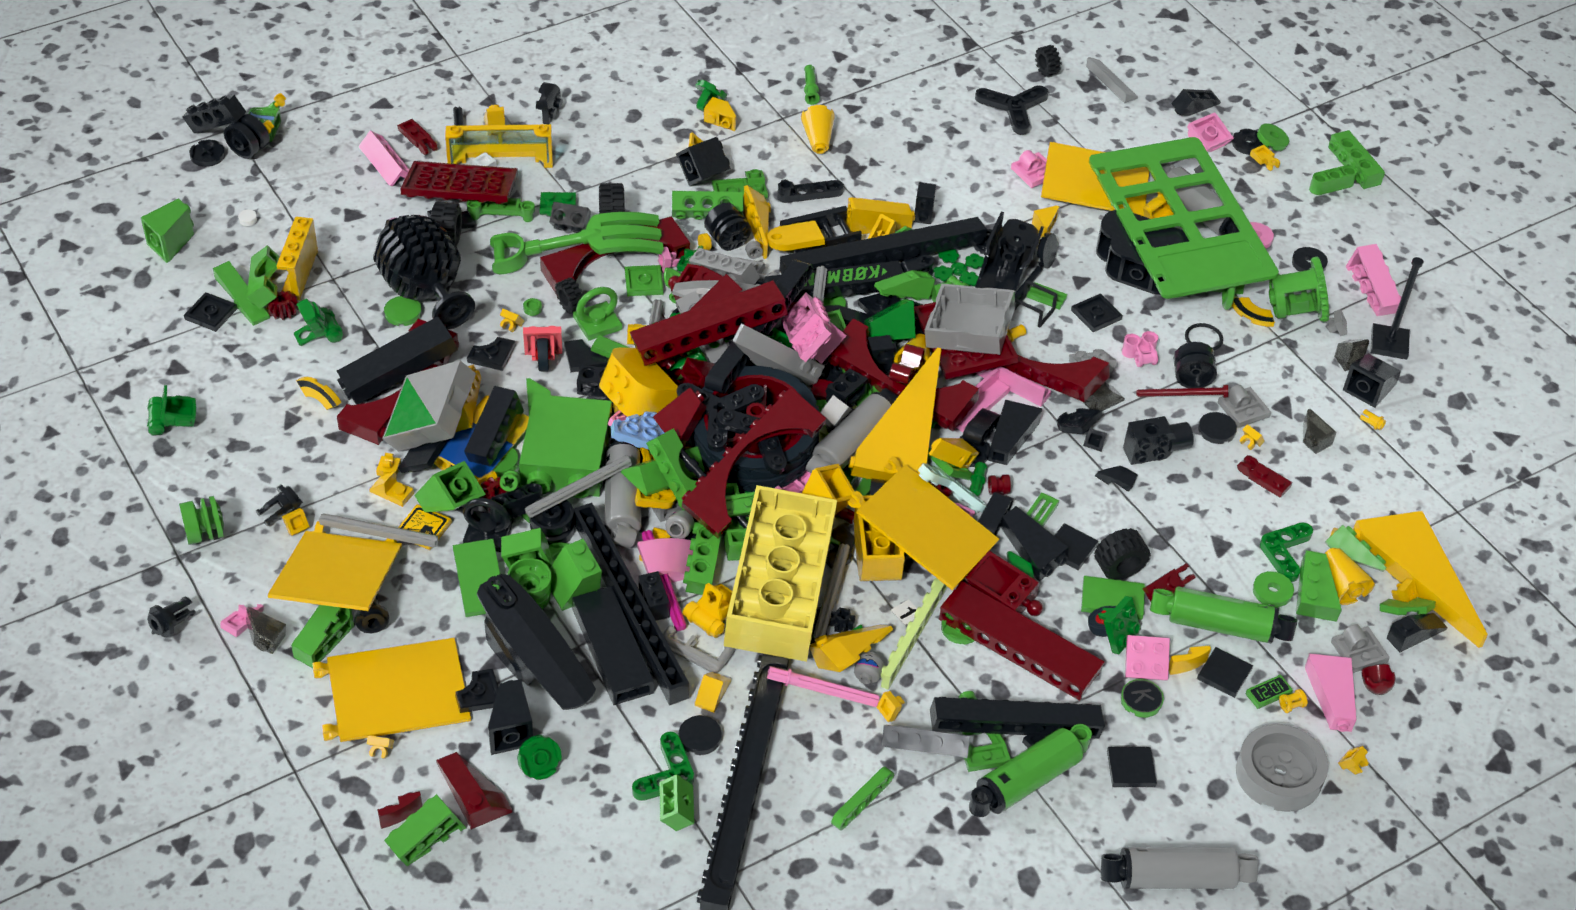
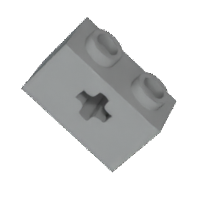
M833 395L820 413L827 418L825 424L834 429L853 410Z

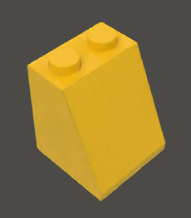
M838 463L815 468L802 494L837 500L836 515L848 506L847 502L852 498V494L855 491Z

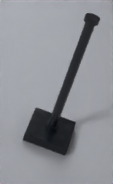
M1419 257L1412 259V268L1392 326L1373 323L1371 329V354L1408 359L1410 329L1399 328L1419 268L1423 266V259Z

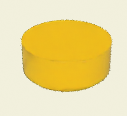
M707 233L699 234L698 245L703 246L705 250H711L712 242L710 236Z

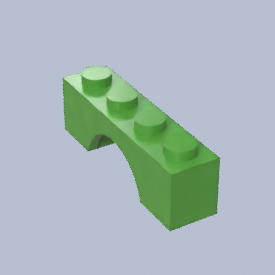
M268 245L251 257L247 298L252 305H256L259 309L277 297L278 287L270 280V277L277 270L280 256Z
M673 428L646 444L658 464L659 470L663 473L669 488L675 495L679 506L682 508L683 495L688 490L692 492L696 487L697 481L688 478L680 467L679 453L683 444Z
M727 483L725 496L739 494L737 483ZM730 517L732 524L722 534L727 560H740L746 528L743 529L734 517Z

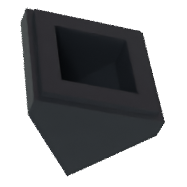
M1090 428L1087 431L1083 446L1102 452L1107 433Z

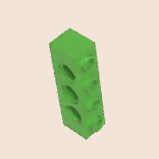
M1350 130L1332 134L1328 148L1343 165H1352L1357 168L1358 172L1355 179L1363 189L1381 185L1385 171Z
M672 191V217L701 220L706 218L711 209L722 203L734 204L743 216V192ZM692 204L694 207L688 208L686 205ZM706 204H708V205H711L712 207H710V208H705V207H703V206L706 205Z
M695 522L692 534H696V539L691 538L689 550L693 551V554H688L686 564L687 567H690L689 572L685 571L683 583L687 584L685 592L703 595L705 585L707 583L712 585L721 536L717 539L703 525Z

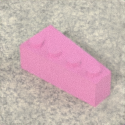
M1377 244L1357 247L1346 265L1347 270H1352L1354 273L1352 278L1354 281H1359L1361 285L1360 290L1363 294H1367V301L1376 316L1396 313L1401 296L1398 294L1395 281L1392 280L1389 268L1384 262L1382 252Z

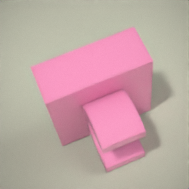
M663 247L664 250L658 257L662 273H664L666 267H676L679 263V259H676L677 254L669 252L668 247Z

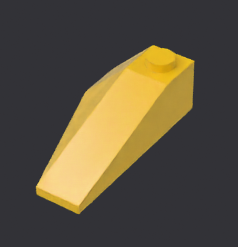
M746 185L744 186L743 214L751 226V232L755 241H758L761 245L763 259H766L768 250V221L771 206L769 202H766L764 195Z
M879 624L827 636L822 635L816 638L815 642L810 645V650L818 668L841 672L860 659V653L871 650L870 644L880 642L893 628L889 625Z

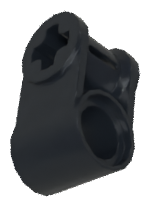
M930 255L906 259L900 263L904 273L915 270L929 271L931 276L934 274L932 269L934 258Z

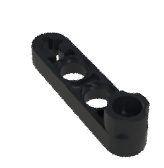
M784 179L778 183L777 199L782 203L839 197L844 192V184L839 180L794 185L793 182ZM816 189H821V190H823V191H822V192H818V191H815V190H816ZM799 191H804V192H806V193H805V194H801V193H798V192H799Z

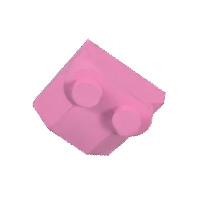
M1215 112L1195 120L1187 126L1189 129L1188 136L1200 139L1208 152L1224 147L1234 139Z

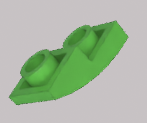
M758 169L745 171L748 186L764 195L765 199L768 198L763 171Z

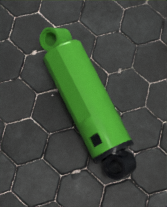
M1176 587L1174 593L1165 589H1154L1150 605V611L1160 615H1169L1171 623L1272 644L1274 637L1283 641H1293L1298 622L1292 616L1279 615L1278 607L1183 587Z
M1084 724L1074 725L1071 731L1060 728L978 779L976 788L972 790L969 811L976 817H985L990 811L1000 814L1080 763L1083 759V753L1088 750L1092 736L1090 728Z

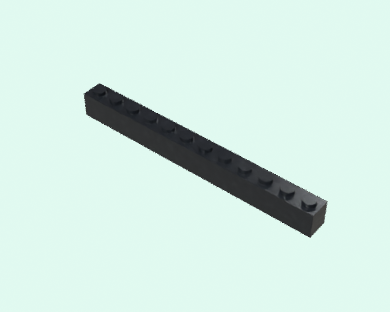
M973 217L780 256L779 271L783 274L793 260L812 264L813 271H815L817 267L821 266L831 269L900 261L985 243L987 228L979 217Z
M593 503L574 508V525L602 570L601 577L606 586H612L637 645L668 704L672 705L689 699V682Z

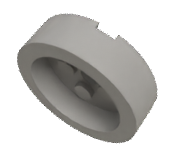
M1282 724L1266 725L1252 731L1244 740L1236 763V776L1244 792L1260 805L1263 803L1274 807L1276 811L1284 812L1301 810L1312 804L1319 796L1328 773L1327 757L1320 744L1306 732ZM1277 768L1286 773L1285 775L1277 774L1275 769Z

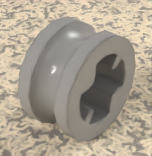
M751 241L745 246L747 255L751 259H756L763 253L758 241Z

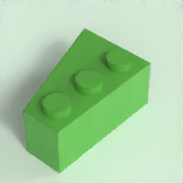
M1306 550L1300 567L1296 614L1337 622L1342 609L1327 555Z
M436 794L433 798H429L417 812L409 815L400 827L392 830L384 841L406 866H409L429 853L432 845L440 840L443 843L449 840V834L457 829L463 831L466 829V826Z

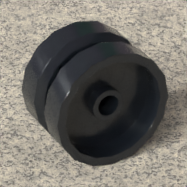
M245 113L237 122L231 123L224 130V138L230 149L244 159L252 158L259 150L267 146L270 141L266 127L257 117Z
M1190 342L1180 346L1175 351L1173 357L1175 377L1181 386L1186 388H1204L1212 384L1216 379L1215 353L1208 344Z
M568 500L529 518L530 530L541 528L549 545L559 542L567 543L574 535V510Z

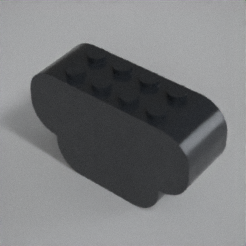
M1116 210L1109 211L1101 221L1096 246L1097 256L1106 262V274L1114 281L1151 294L1160 295L1134 243L1129 238L1117 216ZM1133 213L1138 221L1150 219ZM1176 227L1144 232L1149 243L1154 248L1189 242L1184 231ZM1142 240L1138 241L1139 245L1144 244ZM1158 277L1160 282L1164 281L1163 277Z

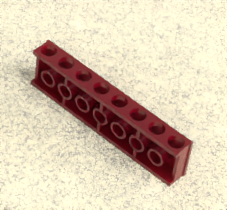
M770 281L630 331V335L635 348L643 360L644 366L736 334L740 327L736 325L738 318L741 322H745L744 325L753 328L786 316L788 313L785 298L775 282ZM780 304L782 310L778 313H773L772 307ZM757 312L758 315L763 317L757 320L754 318V314ZM722 325L727 330L722 333L718 332V326ZM703 331L704 334L709 335V337L706 339H701L700 333ZM686 338V340L691 343L689 345L684 346L682 345V339ZM667 344L669 348L673 349L670 352H664V345ZM649 350L650 354L655 356L647 359L644 354Z
M963 581L959 583L940 606V621L946 620V624L950 627L960 629L962 634L1079 701L1094 679L1100 675L1102 666L1105 661ZM945 614H950L954 620L948 619ZM962 623H966L967 625H969L971 630H967L966 628H964ZM980 633L985 634L989 640L983 639ZM998 643L1004 645L1007 651L1002 650ZM1016 653L1020 654L1025 661L1019 660L1016 657ZM1034 664L1039 665L1043 671L1037 670ZM1052 674L1058 676L1061 679V682L1056 681L1052 677ZM1070 685L1076 686L1080 692L1072 690Z

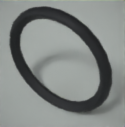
M1193 324L1185 331V340L1187 343H1190L1189 332L1193 328L1207 327L1213 329L1220 339L1218 345L1212 347L1213 350H1217L1223 344L1222 333L1210 324Z

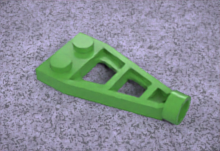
M965 691L958 696V698L977 699L973 691ZM962 732V734H966V735L982 734V733H965V732ZM987 734L992 741L991 745L972 746L971 757H964L968 772L999 767L1010 760L1006 743L1000 734Z

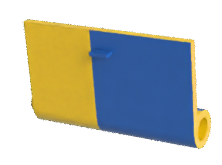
M484 396L476 406L472 428L455 432L454 437L447 440L434 464L438 468L445 470L465 461L476 479L483 477L495 470L525 433L529 416L521 415L491 466L470 462L464 450L489 396Z

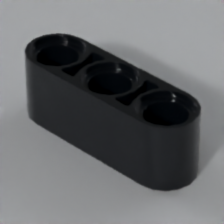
M982 408L967 424L962 438L981 446L995 431L1000 414Z
M530 483L513 491L496 495L491 500L504 506L510 515V519L526 514L525 508L542 497V486ZM490 508V519L493 522H502L501 515Z
M995 491L978 522L997 536L1002 527V516L1011 510L1014 498Z

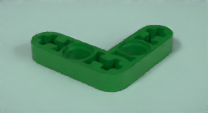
M1301 522L1266 533L1261 538L1260 548L1276 571L1285 575L1291 582L1297 581L1300 567L1286 548L1308 542L1312 537L1313 528L1310 524ZM1282 535L1289 536L1291 540L1283 539ZM1281 555L1285 560H1278L1275 556Z
M666 732L660 738V748L669 770L635 780L632 784V795L635 799L644 801L659 797L660 791L657 782L674 775H684L687 777L686 781L693 784V769L682 742L675 732ZM670 740L673 743V750H671L670 744L666 741ZM675 756L681 757L683 761L681 763L676 764L673 763L671 759ZM639 787L646 789V791L642 792Z

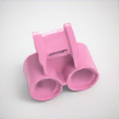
M1152 331L1144 332L1141 338L1136 334H1127L1122 347L1123 356L1134 358L1137 367H1141L1144 364L1156 365L1158 363L1156 351L1158 335Z

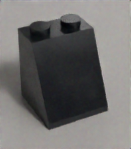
M718 137L695 144L676 153L689 186L731 169L729 159L725 156L723 145Z
M1368 353L1351 364L1343 391L1376 408L1397 384L1401 370Z
M521 679L499 683L488 724L491 755L520 749L526 740L533 737L532 718Z

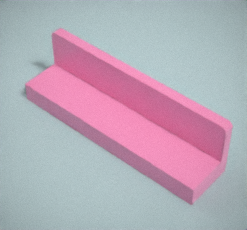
M370 130L359 145V148L390 186H393L400 176L406 178L410 169L382 135Z
M996 367L1000 370L998 380L1008 385L1011 392L1039 406H1042L1051 396V390L1003 367ZM996 368L979 371L977 375L985 378Z
M994 369L975 386L979 388V399L956 427L961 432H964L967 424L982 408L990 410L1009 393L1010 387L998 380L999 369Z

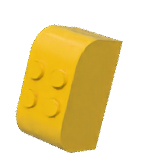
M619 347L613 349L599 383L600 389L627 417L635 414L641 416L646 411L658 413L677 398L678 386L656 362L644 366L643 360L636 348ZM647 353L644 354L645 358H651Z
M865 495L863 498L865 501H868L873 495ZM855 508L854 540L859 581L902 580L904 551L856 513L859 508Z

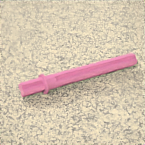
M772 666L768 669L767 679L785 683V686L790 684L877 707L879 703V695L794 673L791 669L787 671Z

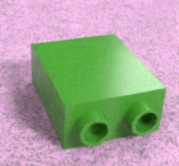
M534 394L519 462L520 484L524 486L536 483L542 486V494L554 493L604 467L605 451L609 446L611 437V426L608 425L610 417H612V401ZM602 481L572 497H600Z

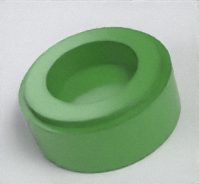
M535 298L524 301V313L530 316L541 313V301Z

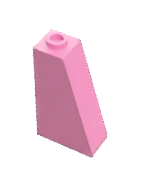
M1309 653L1305 670L1329 728L1341 732H1352L1356 722L1352 659Z

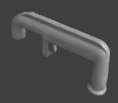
M668 626L663 633L673 653L709 672L718 673L721 671L736 650V648L724 646V651L716 660L694 648L697 644L696 636L692 635L684 645L671 638L676 632L674 626Z

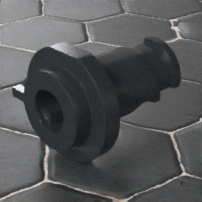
M280 484L276 487L279 493L266 502L261 509L256 510L257 515L260 516L277 503L281 507L264 520L266 526H269L272 521L279 519L291 509L294 511L300 508V505L303 503L289 485L284 487Z
M377 595L369 611L358 610L355 614L356 626L364 633H377L383 630L389 623V613L385 607L379 605Z
M185 596L180 601L173 602L164 608L159 605L151 607L147 620L152 629V635L157 634L165 638L171 636L174 633L175 625L184 621L188 616L195 615L196 611H190L188 608L174 615L175 612L192 604V601Z

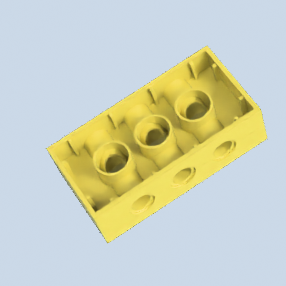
M756 485L726 619L725 647L807 662L837 500Z

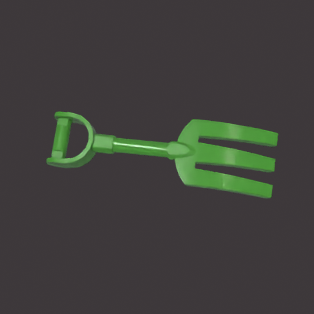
M641 212L596 214L591 217L586 229L581 230V232L524 242L523 238L518 234H497L490 239L495 261L492 264V270L499 275L511 273L523 267L528 260V256L541 254L542 251L581 243L589 244L598 254L623 251L662 254L664 250L663 243L644 240H660L662 236L661 229L640 226L649 225L657 227L659 216ZM505 248H519L515 255L505 258Z

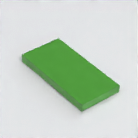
M488 539L452 545L465 617L486 614L477 596V591L480 584L488 581L490 577L500 574L494 540Z

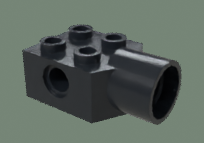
M1165 416L1129 422L1123 450L1131 465L1167 459L1173 451L1192 448L1194 442L1192 428L1188 422L1169 424Z

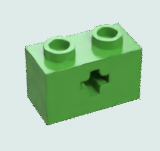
M674 775L659 782L660 821L675 831L693 825V785L679 775Z

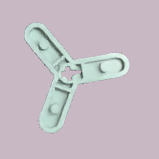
M927 457V464L923 463L918 469L920 472L919 476L924 481H931L936 486L940 484L948 487L954 492L953 495L958 500L962 501L964 499L969 503L968 507L974 510L975 513L979 511L983 513L987 504L954 479V477L947 475L935 462Z

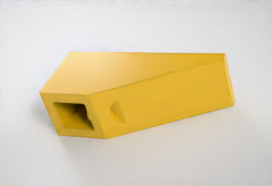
M962 438L936 439L931 445V451L928 453L959 468H969L979 454L976 449Z

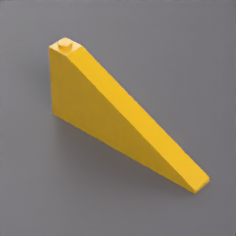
M937 347L860 444L855 455L850 457L849 467L852 468L851 476L866 479H882L886 483L895 475V473H888L884 470L892 456L898 459L901 467L906 464L916 473L920 474L919 467L923 463L927 464L941 348Z
M1423 511L1356 520L1353 528L1357 533L1355 537L1360 542L1364 540L1371 547L1369 551L1374 556L1378 554L1385 560L1384 566L1387 567L1385 570L1400 583H1403L1406 578L1414 579L1419 595L1418 598L1436 601L1435 609L1433 610L1478 648L1483 647L1488 634Z

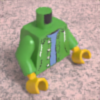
M278 93L274 97L275 101L269 106L253 107L248 113L257 117L266 127L269 133V142L273 141L281 124L279 108L285 105L286 100L282 93Z

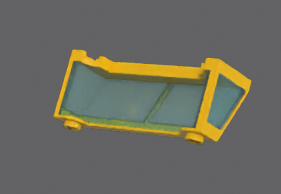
M551 124L446 126L447 163L458 164L461 161L466 163V158H476L486 152L491 157H535V162L542 161L544 168H553Z

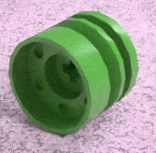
M214 496L209 497L211 506L207 507L204 498H201V508L196 509L193 501L179 503L189 545L202 542V532H207L209 539L213 540L212 530L215 529L217 530L218 538L224 537L223 517L220 506Z
M523 558L512 564L508 575L517 581L543 610L550 601L551 571L548 565L535 558Z

